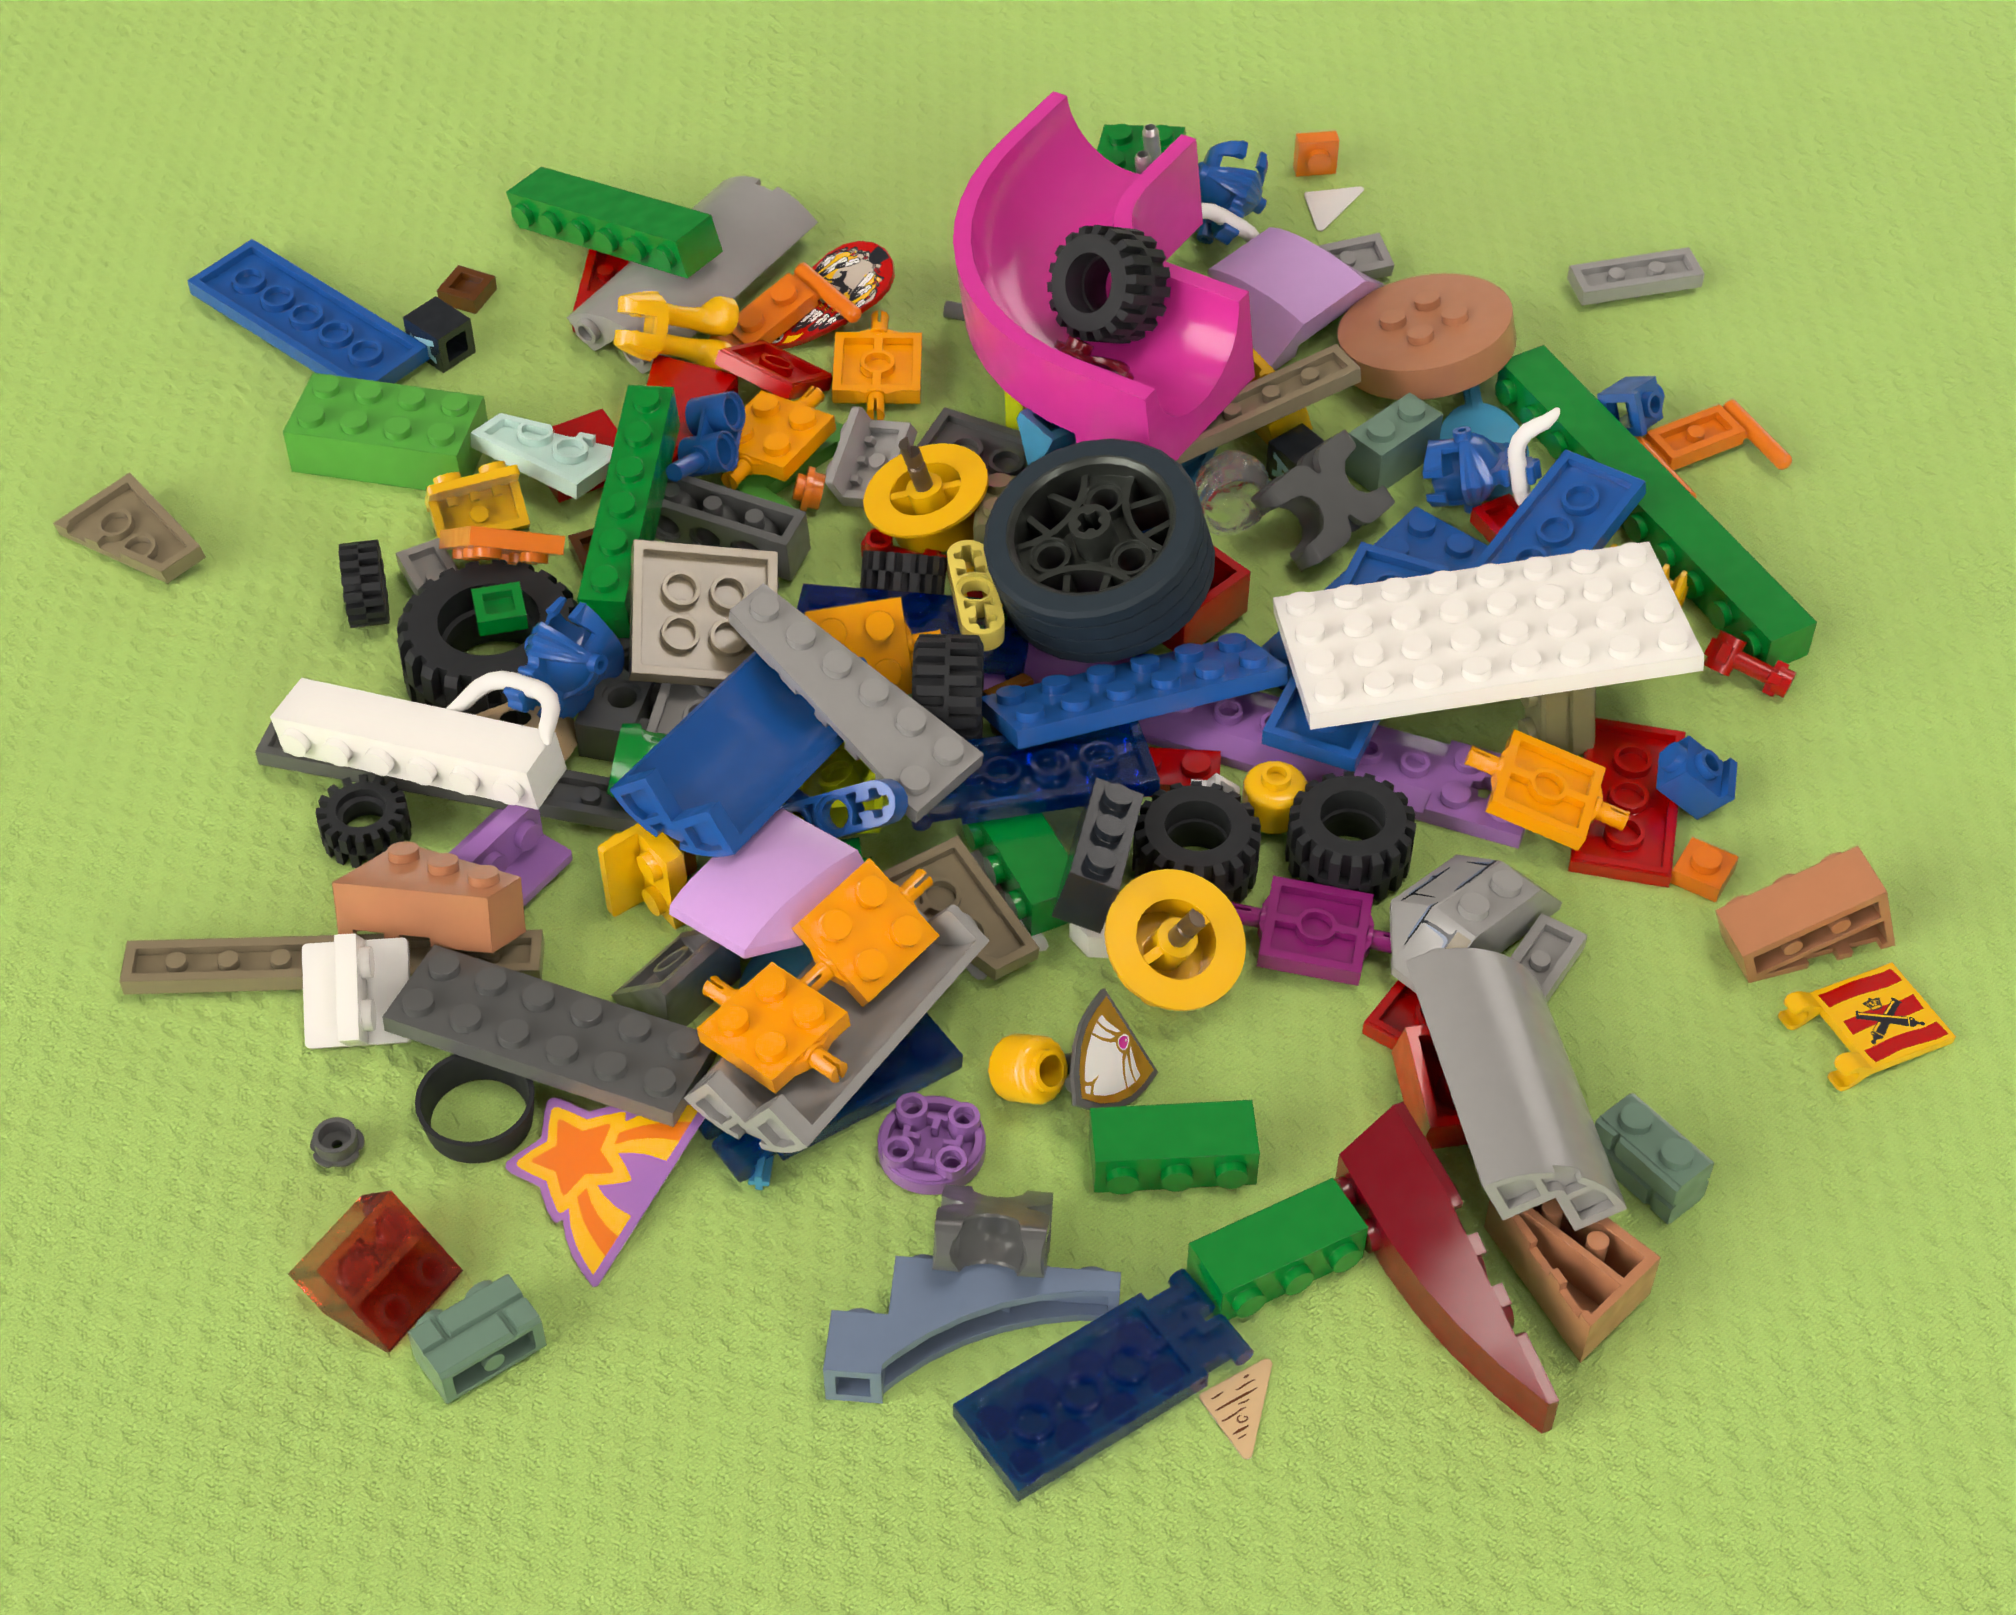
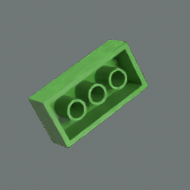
M312 373L283 430V436L292 472L426 491L427 486L434 484L433 479L437 476L451 472H460L462 478L474 474L483 453L471 447V432L486 423L488 418L485 399L481 395Z

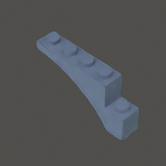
M931 1255L895 1256L888 1314L875 1313L864 1308H855L849 1311L831 1310L823 1367L825 1399L882 1404L884 1393L895 1384L929 1362L970 1343L1003 1332L1042 1324L1072 1321H1118L1121 1272L1106 1271L1094 1266L1073 1269L1050 1267L1047 1265L1045 1278L1017 1276L1014 1270L994 1264L965 1266L960 1272L932 1270L933 1256Z

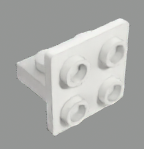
M356 933L334 935V942L307 943L302 946L305 1046L307 1048L321 1049L399 1044L412 1041L411 1039L384 1031L382 1018L410 979L409 941L401 937L365 940Z

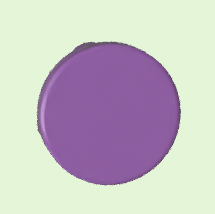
M916 1092L903 1094L896 1101V1107L883 1120L878 1133V1157L885 1174L898 1186L918 1194L938 1195L942 1194L946 1184L966 1185L980 1171L985 1159L986 1136L980 1121L978 1108L971 1103L959 1102L948 1097L923 1096Z

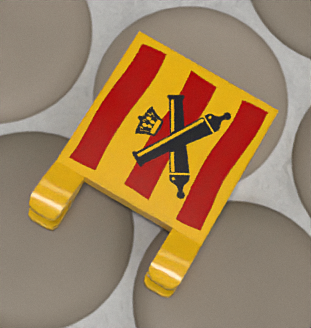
M1892 962L1810 993L1802 991L1790 993L1784 999V1005L1788 1009L1780 1011L1778 1014L1780 1021L1789 1030L1800 1028L1820 1014L1849 1049L1850 1052L1842 1053L1836 1057L1834 1065L1837 1070L1830 1072L1827 1076L1829 1081L1839 1091L1852 1088L1871 1074L1952 1044L1956 1038L1953 1032Z

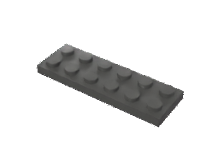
M437 945L432 946L382 1016L384 1031L672 1127L676 1125L688 1105L684 1097L706 1075L718 1055L700 1042L696 1029Z

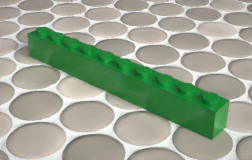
M1545 345L1512 356L1508 363L1498 372L1495 395L1499 402L1506 406L1522 424L1554 408H1560L1559 418L1551 428L1535 436L1554 459H1558L1566 449L1645 481V496L1621 527L1633 542H1650L1661 567L1665 563L1670 565L1669 577L1673 581L1683 570L1688 572V592L1686 598L1692 600L1709 618L1711 624L1715 628L1745 641L1746 645L1743 652L1771 666H1775L1778 660L1788 664L1807 656L1817 621Z

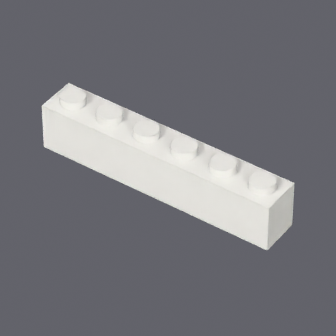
M301 678L270 716L284 753L536 810L540 808L567 769L556 732H554L552 744L547 746L542 742L539 729L305 678Z

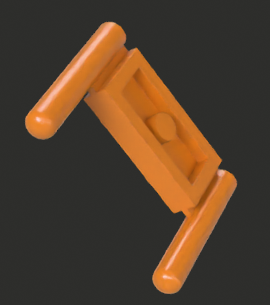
M803 262L795 268L793 275L787 273L739 312L737 326L732 333L727 336L711 335L709 339L726 341L731 346L760 340L771 344L819 305L818 300L820 298L850 323L859 321L862 312L858 306L807 263ZM757 386V387L760 388L762 391L769 392V391H767V390H765V389H763V388Z
M1734 399L1727 401L1723 407L1718 404L1647 431L1646 437L1634 436L1695 499L1696 493L1674 470L1743 444L1745 438H1748L1779 470L1787 469L1792 463L1791 455Z

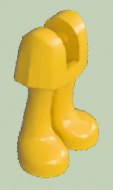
M658 291L630 293L618 298V313L630 315L631 317L645 318L643 332L639 330H615L613 344L618 349L649 362L656 358L658 354H665L686 359L697 365L730 373L714 364L719 350L732 347L728 342L716 339L688 338L667 333L668 325L695 330L707 335H729L736 328L739 319V307L733 298L716 296L700 307H685L667 303Z

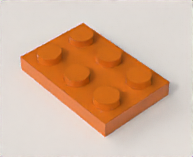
M478 526L440 530L439 549L452 550V559L464 561L498 559L506 560L509 565H517L518 561L530 565L548 564L550 556L564 555L565 536Z

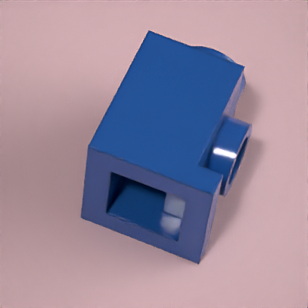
M1656 376L1624 377L1597 394L1598 400L1633 436H1644L1647 434V428L1663 419L1662 408L1665 395L1662 387L1657 384ZM1625 402L1627 414L1619 418L1617 403Z
M1687 736L1679 742L1669 744L1660 752L1656 789L1698 820L1735 799L1738 763L1732 758L1723 762L1712 750L1706 749L1691 736Z

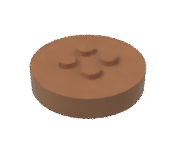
M1447 273L1410 277L1387 284L1370 292L1347 310L1339 323L1337 333L1339 347L1361 368V382L1355 384V386L1369 394L1399 400L1409 392L1421 400L1453 395L1475 387L1494 376L1508 363L1515 351L1517 340L1512 303L1500 287L1478 277Z

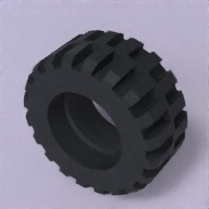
M492 559V564L479 565V561L465 563V568L455 571L452 567L441 572L439 579L436 581L429 579L418 589V596L413 594L403 608V614L400 616L397 625V642L404 682L411 701L446 709L475 679L489 672L496 671L518 673V667L528 663V656L524 649L526 639L531 635L537 623L541 621L545 623L548 615L545 610L560 596L565 597L567 600L560 611L561 615L566 621L581 627L571 622L568 618L569 614L578 605L573 599V593L563 583H557V578L542 569L539 572H535L532 565L519 561L517 565H509L506 560ZM520 581L528 629L480 636L471 589ZM508 641L522 644L515 649L495 655L465 653L466 650L487 642ZM495 690L484 695L469 709L463 711V713L476 715L507 703L508 698L505 696L504 690ZM517 710L506 712L500 717V721L525 725L531 720L529 713Z

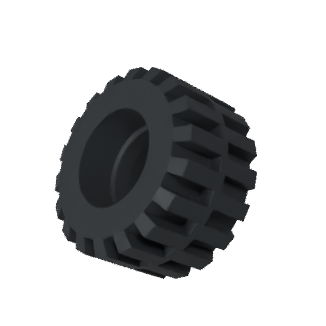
M1086 225L1080 227L1078 233L1071 232L1065 238L1066 246L1059 245L1055 252L1057 260L1055 263L1051 262L1049 272L1052 273V280L1047 282V292H1052L1053 299L1049 301L1051 311L1058 312L1055 320L1060 327H1067V334L1080 338L1082 341L1126 344L1131 343V340L1139 341L1143 339L1145 331H1153L1158 325L1156 317L1164 315L1167 308L1163 304L1165 297L1170 298L1171 287H1166V279L1171 277L1170 269L1163 265L1166 259L1163 250L1155 249L1157 242L1151 236H1144V232L1137 229ZM1109 272H1111V290L1107 299L1106 281Z
M919 634L913 651L912 699L980 751L983 734L984 646L979 635Z
M1343 771V776L1337 777L1333 773L1323 775L1322 782L1313 779L1305 785V792L1298 791L1294 797L1293 806L1290 807L1285 859L1286 862H1289L1288 870L1292 878L1374 894L1373 899L1378 902L1387 898L1388 890L1396 892L1402 886L1403 878H1407L1416 831V815L1413 807L1407 806L1408 798L1403 792H1393L1394 785L1387 780L1380 783L1375 780V775L1365 773L1364 777L1354 776V771ZM1339 836L1356 837L1361 840H1346L1340 838Z
M1191 781L1190 786H1183L1179 782L1170 785V791L1168 792L1162 789L1152 794V801L1145 800L1141 805L1140 815L1135 827L1132 871H1135L1134 879L1156 870H1182L1211 882L1231 902L1241 903L1247 897L1248 889H1253L1258 873L1261 824L1259 817H1254L1255 809L1249 802L1241 803V795L1233 790L1229 793L1224 792L1223 786L1215 783L1209 787L1202 786V781ZM1199 846L1210 850L1194 851L1183 847Z

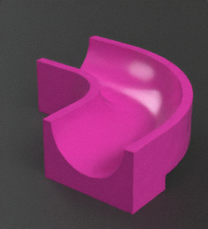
M1053 91L988 153L971 176L960 199L954 221L953 246L965 326L973 349L984 368L1002 389L1021 405L1043 419L1075 433L1076 443L1111 438L1137 441L1163 451L1176 461L1255 377L1249 291L1166 262L1203 224L1197 142L1195 138L1181 134L1141 174L1134 173L1106 159L1088 142L1073 118L1068 97ZM1086 225H1103L1143 231L1144 236H1151L1157 242L1155 249L1163 250L1166 256L1163 265L1170 269L1171 277L1166 279V287H1171L1170 298L1165 297L1163 304L1167 307L1163 316L1156 317L1158 325L1153 331H1145L1143 339L1139 341L1131 340V343L1126 344L1084 341L1094 346L1091 355L1112 358L1128 364L1130 373L1134 377L1133 380L1116 372L1074 358L1054 347L1057 340L1066 343L1069 334L1066 333L1067 327H1060L1055 320L1058 312L1051 311L1049 301L1053 299L1052 292H1047V282L1052 280V273L1049 272L1051 262L1055 263L1057 260L1055 252L1059 245L1066 246L1065 238L1071 232L1078 233L1079 228ZM1109 272L1106 281L1107 299L1111 290V272Z

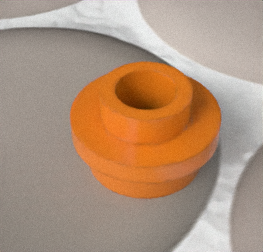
M808 466L806 474H797L792 500L800 501L799 510L804 512L807 511V508L819 509L826 474L815 472L816 467Z

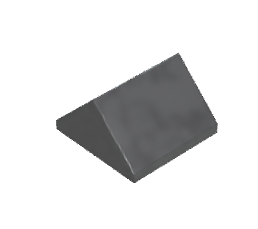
M697 930L682 932L611 996L619 1005L688 1026L714 1002V1000L706 997L702 992L705 982L707 980L711 982V976H718L730 986L742 977L740 956Z

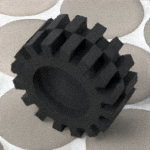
M378 539L339 544L341 584L343 586V598L346 604V614L350 628L389 624L388 591Z
M863 550L860 588L944 595L947 557Z
M367 774L359 775V782L353 784L350 777L342 779L343 788L339 789L333 784L327 789L329 797L321 795L318 800L320 808H316V818L323 847L325 846L326 853L330 858L335 856L339 864L345 865L350 859L352 868H357L362 865V861H369L385 852L390 845L405 840L410 841L412 825L405 794L402 790H398L397 784L392 780L385 784L383 776L376 775L373 782H369ZM375 815L381 817L375 823L364 827L347 825L352 820L361 816Z

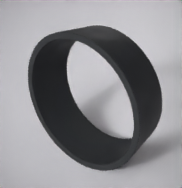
M453 1054L433 1066L421 1080L415 1096L416 1114L431 1144L442 1155L463 1163L490 1162L506 1156L515 1150L528 1135L532 1126L534 1112L533 1080ZM493 1080L507 1084L514 1088L526 1103V1109L519 1120L505 1132L490 1139L475 1142L456 1141L438 1134L431 1128L432 1114L440 1099L453 1088L467 1082Z

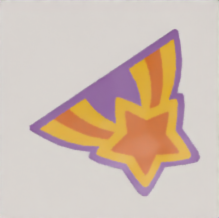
M551 1098L546 1103L541 1138L508 1160L505 1168L511 1174L540 1187L546 1209L555 1223L563 1220L565 1237L572 1257L592 1287H598L705 1117L688 1103L676 1125L672 1127L612 1106L589 1112L563 1099Z

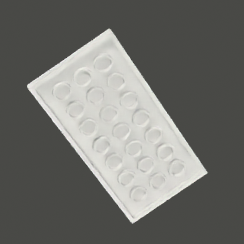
M1631 542L1610 548L1584 549L1563 555L1531 557L1522 561L1484 564L1475 568L1437 571L1428 575L1390 578L1381 582L1342 585L1334 589L1295 592L1287 596L1273 597L1274 616L1310 730L1699 672L1704 669V653L1650 542Z

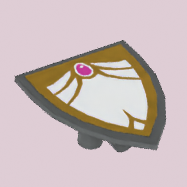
M1101 989L1087 1007L1078 1024L1072 1052L1065 1054L1068 1067L1067 1074L1069 1076L1065 1079L1064 1084L1066 1089L1071 1092L1072 1106L1086 1110L1098 1107L1125 1106L1132 1103L1147 1089L1158 1074L1157 1069L1106 989Z

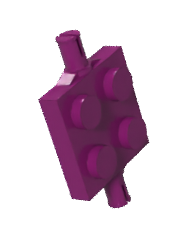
M1273 876L1270 895L1264 901L1262 908L1231 902L1240 917L1242 925L1258 928L1257 934L1260 940V949L1256 967L1359 986L1363 961L1369 955L1370 949L1392 953L1390 932L1374 929V922L1371 916L1374 894Z

